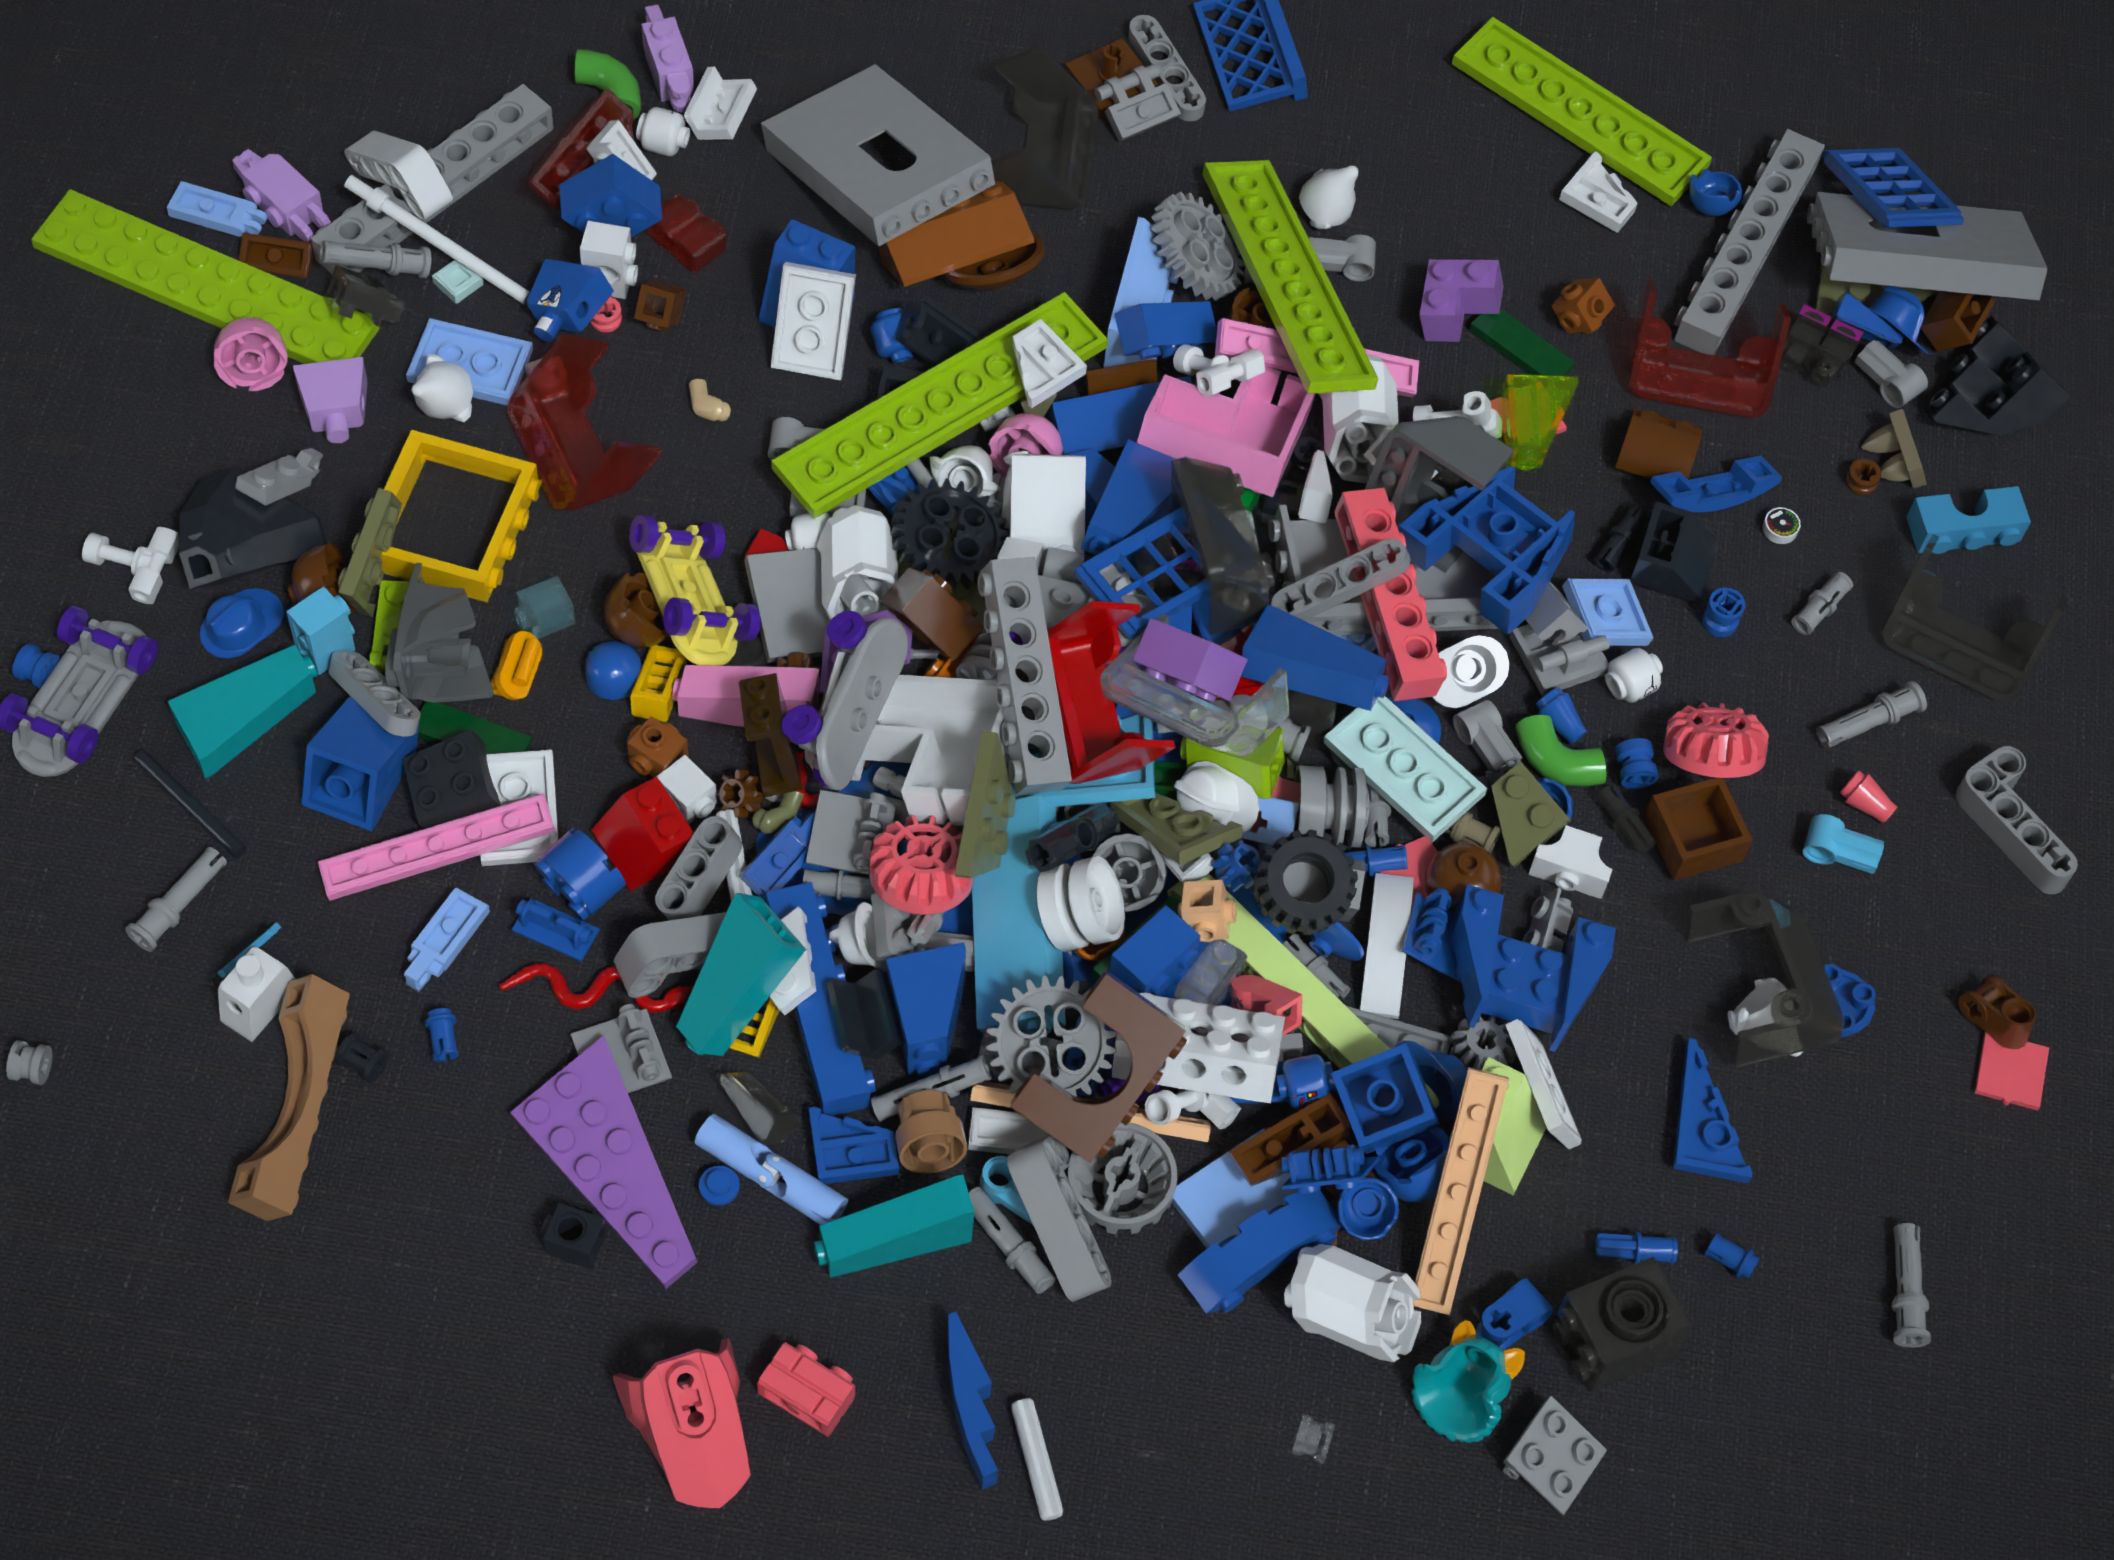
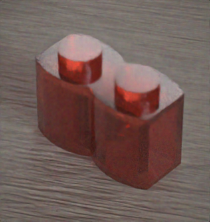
M680 194L675 195L661 206L662 220L647 228V233L663 249L671 252L676 260L692 273H697L726 251V231L718 221L711 220L702 215L701 209L695 201L686 199Z

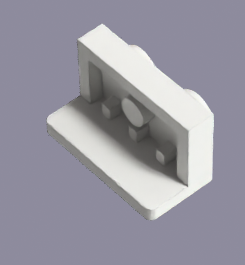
M707 67L684 113V117L697 139H733L757 88L752 79L723 80L716 67Z
M619 120L609 121L586 148L593 157L594 163L613 153L651 180L657 174Z

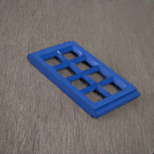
M1900 148L1823 150L1822 157L1825 159L1824 163L1883 227L1963 224L1964 218L1961 216L1962 212ZM1893 164L1894 166L1880 167L1879 165ZM1864 165L1865 167L1851 168L1850 166ZM1892 178H1906L1907 180L1893 181ZM1878 179V181L1864 182L1863 180ZM1905 192H1920L1921 194L1907 195ZM1878 193H1891L1892 195H1890V196H1877L1876 194H1878ZM1933 206L1935 209H1920L1919 207ZM1904 207L1906 210H1890V208Z
M1203 496L1201 498L1198 497L1082 563L1080 567L1074 570V575L1093 598L1101 602L1125 603L1121 597L1139 586L1157 607L1139 618L1134 615L1118 626L1127 639H1130L1145 632L1150 618L1160 622L1164 621L1250 571L1252 567L1258 564L1259 559ZM1194 517L1212 536L1195 547L1176 528ZM1170 531L1186 552L1167 562L1151 542ZM1217 542L1232 559L1233 563L1215 573L1199 555V552ZM1144 546L1160 564V567L1142 577L1125 556ZM1192 557L1208 578L1189 588L1172 567ZM1119 561L1135 581L1116 592L1099 571ZM1166 572L1182 590V593L1163 603L1147 582Z

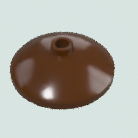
M1032 232L1035 243L967 265L943 275L951 282L963 287L979 290L1003 289L1021 280L1039 265L1045 255L1043 239Z

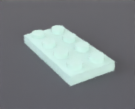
M1385 696L1384 698L1378 697L1371 711L1356 708L1324 736V744L1351 769L1364 768L1366 782L1431 842L1435 841L1486 795L1487 788Z

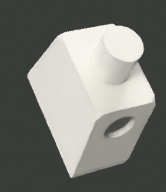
M258 947L251 948L245 956L237 961L235 968L219 985L220 1021L253 1042L279 1012L288 982L296 980V978L281 962Z

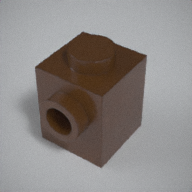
M654 279L641 284L634 319L644 321L646 326L657 330H667V328L678 324L687 289Z

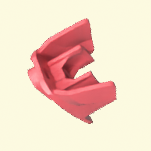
M729 1338L721 1340L720 1350L716 1354L702 1349H695L655 1362L643 1378H633L622 1373L613 1375V1381L625 1415L640 1431L661 1465L676 1501L696 1507L720 1508L738 1493L751 1475L737 1403L740 1378ZM681 1374H691L688 1380L677 1382ZM695 1405L696 1411L691 1413L689 1407Z

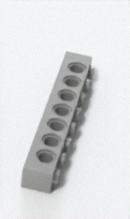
M522 84L514 91L506 93L500 101L489 109L481 111L474 120L463 128L455 130L441 144L429 149L427 153L434 161L448 186L453 201L423 222H429L554 129L551 106ZM387 184L378 187L390 195L391 201L417 217L398 188ZM362 200L357 205L346 209L342 216L331 224L320 228L311 237L315 260L321 264L319 249L323 240L387 247L393 243L399 244L414 232L384 212L377 213L366 205L367 201ZM321 264L342 284L365 269L363 267L339 264Z
M1787 129L1781 141L1774 140L1767 155V158L1770 159L1769 163L1762 162L1755 175L1756 187L1749 186L1741 201V205L1744 206L1743 210L1736 209L1727 228L1731 232L1729 235L1725 233L1721 235L1714 250L1715 253H1718L1716 259L1709 257L1701 273V276L1704 277L1703 282L1699 283L1696 281L1687 300L1691 304L1688 308L1682 306L1675 319L1674 325L1679 328L1674 341L1713 358L1817 168L1825 147L1824 144Z

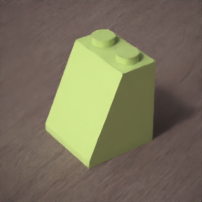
M1488 1057L1482 1071L1506 1076L1509 1078L1483 1181L1514 1195L1545 1132L1546 1125L1525 1074Z

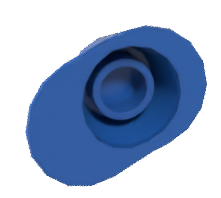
M1888 286L1868 309L1886 323L1898 329L1929 355L1916 342L1925 317L1924 308L1920 300L1900 287Z
M259 588L244 589L234 595L221 597L210 606L206 618L202 622L200 628L201 643L208 653L217 658L231 659L240 657L272 634L281 625L284 617L283 604L275 594Z
M1403 1040L1398 1042L1395 1047L1404 1043L1410 1047L1424 1082L1437 1096L1439 1106L1435 1110L1438 1118L1448 1123L1455 1121L1467 1075L1466 1067L1454 1055L1438 1051L1430 1053L1426 1048L1413 1041Z

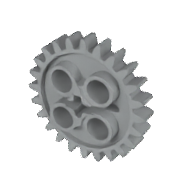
M1179 192L1176 195L1172 194L1155 208L1156 213L1151 217L1155 224L1151 226V229L1158 236L1153 239V242L1161 245L1162 248L1157 253L1160 256L1166 257L1168 261L1164 266L1166 268L1172 267L1175 270L1173 278L1176 280L1181 277L1185 289L1192 286L1195 296L1202 293L1205 300L1213 297L1217 301L1221 297H1226L1241 285L1239 279L1244 277L1245 274L1240 268L1245 266V263L1238 258L1241 254L1234 245L1235 241L1230 236L1227 225H1223L1221 222L1222 214L1220 213L1216 216L1213 213L1212 204L1205 207L1201 197L1194 200L1192 193L1184 196L1182 192Z
M1043 976L1040 988H1036L1030 979L1026 980L1028 992L1024 994L1017 988H1012L1016 1000L1011 1003L1001 999L1000 1003L1006 1009L1004 1015L999 1013H992L991 1015L1000 1023L999 1028L987 1029L988 1034L997 1037V1042L986 1046L988 1051L998 1052L999 1057L990 1062L991 1067L1003 1066L1005 1069L999 1075V1081L1012 1078L1014 1081L1009 1091L1011 1093L1016 1092L1030 1075L1023 1069L1024 1057L1029 1053L1038 1052L1045 1058V1067L1041 1072L1043 1075L1074 1096H1077L1076 1090L1080 1088L1086 1094H1092L1088 1082L1092 1079L1102 1084L1104 1080L1097 1071L1099 1068H1112V1065L1104 1060L1105 1054L1116 1053L1117 1049L1106 1045V1040L1116 1037L1117 1032L1105 1030L1104 1026L1106 1024L1082 1007V1002L1090 990L1083 995L1079 994L1080 982L1077 980L1070 989L1065 988L1063 976L1059 977L1056 986H1050L1047 976ZM1047 1005L1052 1007L1054 1032L1057 1037H1063V1043L1058 1044L1056 1047L1059 1075L1057 1077L1051 1075L1048 1047L1045 1045L1041 1046L1040 1044L1041 1039L1047 1038L1044 1011ZM1066 1008L1078 1010L1081 1014L1080 1025L1073 1030L1063 1029L1058 1023V1016L1061 1011ZM1028 1012L1037 1014L1041 1019L1039 1030L1031 1035L1022 1033L1018 1027L1020 1017ZM1071 1048L1082 1050L1086 1056L1084 1066L1076 1071L1067 1069L1062 1062L1064 1053Z

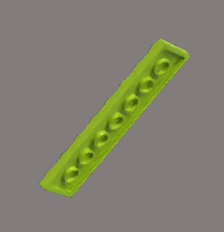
M1494 17L1453 56L1452 65L1591 155L1596 151L1602 156L1603 163L1670 206L1690 187L1691 175L1694 174L1698 178L1710 166L1712 160L1710 155Z

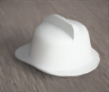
M1479 635L1467 638L1441 651L1438 654L1440 659H1444L1446 663L1447 678L1437 695L1433 698L1445 707L1458 708L1494 692L1502 686L1508 676L1509 660L1507 652L1496 640Z
M1210 761L1196 762L1186 770L1181 780H1177L1174 784V787L1177 788V801L1180 802V809L1194 814L1200 810L1213 814V821L1226 826L1230 821L1241 824L1242 834L1249 831L1257 821L1259 803L1253 787L1243 778Z
M862 902L858 905L856 911L848 913L840 919L838 928L829 933V938L839 945L842 955L848 963L871 965L887 972L886 962L876 955L872 906Z

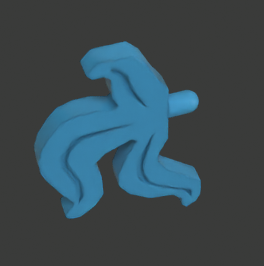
M278 922L273 924L217 974L224 978L235 968L237 961L245 956L251 948L261 947L282 927Z

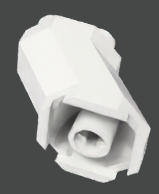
M1369 354L1367 356L1379 378L1376 390L1319 394L1323 401L1324 450L1342 480L1366 484L1374 466L1363 454L1387 428L1392 430L1398 424L1397 384L1379 356Z
M854 505L850 508H840L834 512L832 518L826 521L816 547L821 557L822 605L830 621L837 614L844 611H855L861 617L888 610L879 600L898 580L897 551L893 550L896 539L891 537V528L886 517L880 511Z
M1318 1244L1313 1248L1304 1247L1300 1250L1298 1264L1291 1283L1286 1287L1284 1299L1285 1305L1288 1308H1292L1293 1318L1306 1332L1321 1334L1383 1361L1395 1362L1400 1359L1397 1354L1406 1355L1411 1352L1421 1325V1311H1416L1413 1308V1299L1420 1300V1289L1407 1273L1393 1272L1331 1245Z

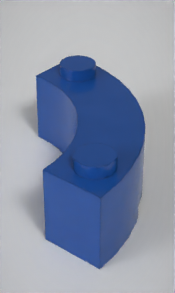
M1320 1190L1305 1194L1295 1192L1284 1197L1283 1203L1286 1206H1276L1269 1212L1265 1208L1237 1226L1240 1232L1239 1235H1232L1219 1244L1217 1242L1213 1243L1178 1274L1206 1314L1219 1310L1227 1313L1235 1309L1243 1302V1294L1281 1266L1297 1258L1302 1248H1313L1318 1244L1332 1245L1336 1241L1335 1233L1342 1227V1224L1338 1219V1213Z

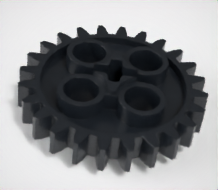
M945 478L942 487H939L937 482L931 479L927 489L919 483L914 492L908 490L903 501H899L890 523L893 525L891 537L897 539L893 550L904 551L899 560L901 563L911 561L913 563L911 568L914 570L923 571L926 569L933 576L938 574L953 588L952 591H955L959 582L962 583L966 590H969L974 581L978 584L980 571L990 560L998 559V554L1006 538L1010 535L1009 531L1002 530L1007 520L1006 518H996L1000 509L999 506L990 508L987 506L990 498L989 495L980 499L976 497L977 487H973L967 492L964 491L963 481H960L957 487L953 488L948 478ZM953 509H956L958 512L950 537L952 543L947 552V560H944L942 557L950 532L948 526L953 517Z

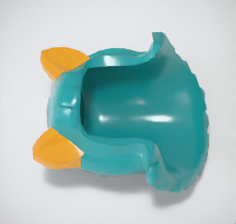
M1465 1320L1461 1322L1453 1331L1450 1345L1440 1351L1430 1365L1420 1363L1414 1368L1413 1384L1415 1387L1411 1391L1416 1409L1419 1410V1415L1426 1421L1429 1428L1434 1429L1439 1435L1444 1434L1452 1442L1458 1440L1461 1443H1471L1483 1440V1437L1491 1434L1492 1429H1494L1501 1418L1502 1411L1499 1404L1507 1396L1512 1379L1517 1376L1523 1367L1525 1351L1520 1348L1502 1350L1491 1341L1477 1336L1474 1326L1470 1321Z

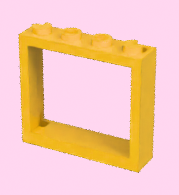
M411 430L384 490L393 492L402 503L398 520L426 460L516 485L478 571L390 547L387 552L382 551V571H384V574L410 581L416 563H422L421 576L425 584L462 588L469 598L488 603L493 589H496L497 585L502 583V568L505 561L513 558L517 543L515 538L518 531H523L526 528L529 519L528 508L531 501H537L539 498L538 490L542 480L538 479L537 466L535 463Z

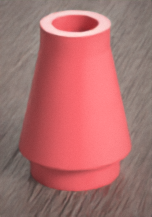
M1859 770L1839 792L1846 798L1845 803L1876 818L1882 824L1888 820L1898 807L1888 798L1869 773L1864 775Z

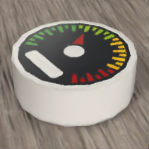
M1782 507L1770 510L1762 525L1765 536L1777 544L1792 542L1801 527L1797 514L1790 509Z

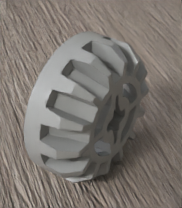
M1120 1122L1111 1135L1116 1140L1102 1159L1096 1155L1090 1164L1078 1154L1072 1152L1067 1178L1089 1225L1093 1226L1095 1223L1105 1226L1107 1233L1116 1234L1118 1229H1130L1131 1234L1140 1232L1144 1225L1149 1223L1155 1225L1160 1220L1162 1213L1171 1206L1177 1184V1166L1170 1148L1157 1134L1137 1124L1128 1123L1125 1126ZM1106 1166L1104 1176L1097 1173L1102 1167ZM1128 1170L1127 1178L1119 1185L1115 1192L1116 1182L1120 1180V1177L1123 1178L1125 1171ZM1141 1172L1147 1181V1194L1138 1191ZM1093 1180L1102 1184V1191L1105 1196L1103 1206L1094 1196L1092 1189ZM1134 1198L1144 1201L1134 1210L1117 1212L1120 1205L1128 1204Z

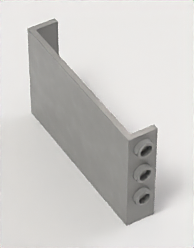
M1279 505L1274 520L1269 522V539L1271 542H1275L1276 545L1275 567L1278 573H1282V589L1348 557L1336 519H1327L1326 523L1310 520L1290 521L1287 505ZM1463 552L1449 570L1444 573L1434 565L1427 571H1424L1410 561L1416 571L1415 583L1419 595H1423L1426 602V617L1429 626H1432L1435 631L1498 628L1480 614L1482 588L1496 575ZM1351 570L1348 578L1350 581L1356 582L1353 571ZM1325 582L1318 585L1315 589V597L1324 598L1330 595L1333 590V584ZM1306 592L1303 593L1306 604L1312 603ZM1360 595L1305 620L1336 636L1372 634ZM1292 600L1288 601L1286 604H1288L1289 611L1291 612L1294 610V603Z

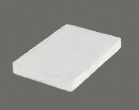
M790 262L784 263L771 368L835 380L842 379L856 274Z
M540 750L487 754L490 776L498 794L500 805H506L544 793L556 832L482 854L481 864L482 866L537 862L538 858L559 840L553 751Z
M1516 1019L1505 1024L1548 1131L1568 1149L1580 1145L1582 1139L1541 1040L1521 1020Z

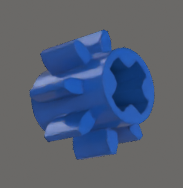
M1242 840L1234 846L1226 843L1217 851L1219 858L1212 863V866L1215 868L1216 877L1218 880L1223 879L1224 885L1231 887L1234 892L1241 886L1248 889L1254 884V877L1257 874V867L1260 863L1257 850L1249 845H1244Z

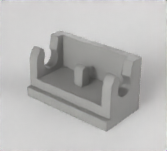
M1550 581L1533 613L1525 619L1542 641L1551 637L1555 631L1562 629V634L1552 642L1555 648L1567 644L1579 632L1584 633L1588 629L1561 592Z

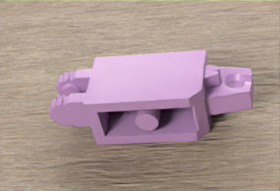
M659 5L645 7L647 23L641 24L643 49L661 102L670 100L674 110L685 113L692 99L691 95H694L693 67L675 17L664 19Z
M247 149L241 155L232 159L235 171L243 180L245 188L242 191L245 198L258 205L267 214V219L274 227L278 228L280 226L290 236L296 234L302 241L309 243L311 237L314 236L311 228L308 226L309 223L313 222L319 228L331 224V221L323 212L320 192L279 154H268L261 158Z

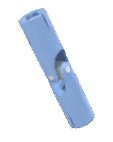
M712 1114L709 1116L696 1135L695 1144L745 1177L752 1179L761 1187L818 1224L823 1225L842 1216L848 1204L846 1197L788 1160L775 1154L768 1147L718 1115ZM781 1175L785 1180L786 1184L778 1181Z

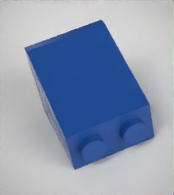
M791 219L774 245L759 321L773 328L776 327L782 271L785 262L855 274V246ZM854 287L853 300L855 299V287Z
M349 697L307 745L302 806L372 831L405 773L402 758L416 753L419 724L417 733L413 736L402 737L393 735L384 730L352 697Z
M964 942L886 959L887 976L904 1039L900 1046L908 1076L916 1074L921 1077L931 1076L938 1073L941 1067L948 1064L965 985L966 947Z

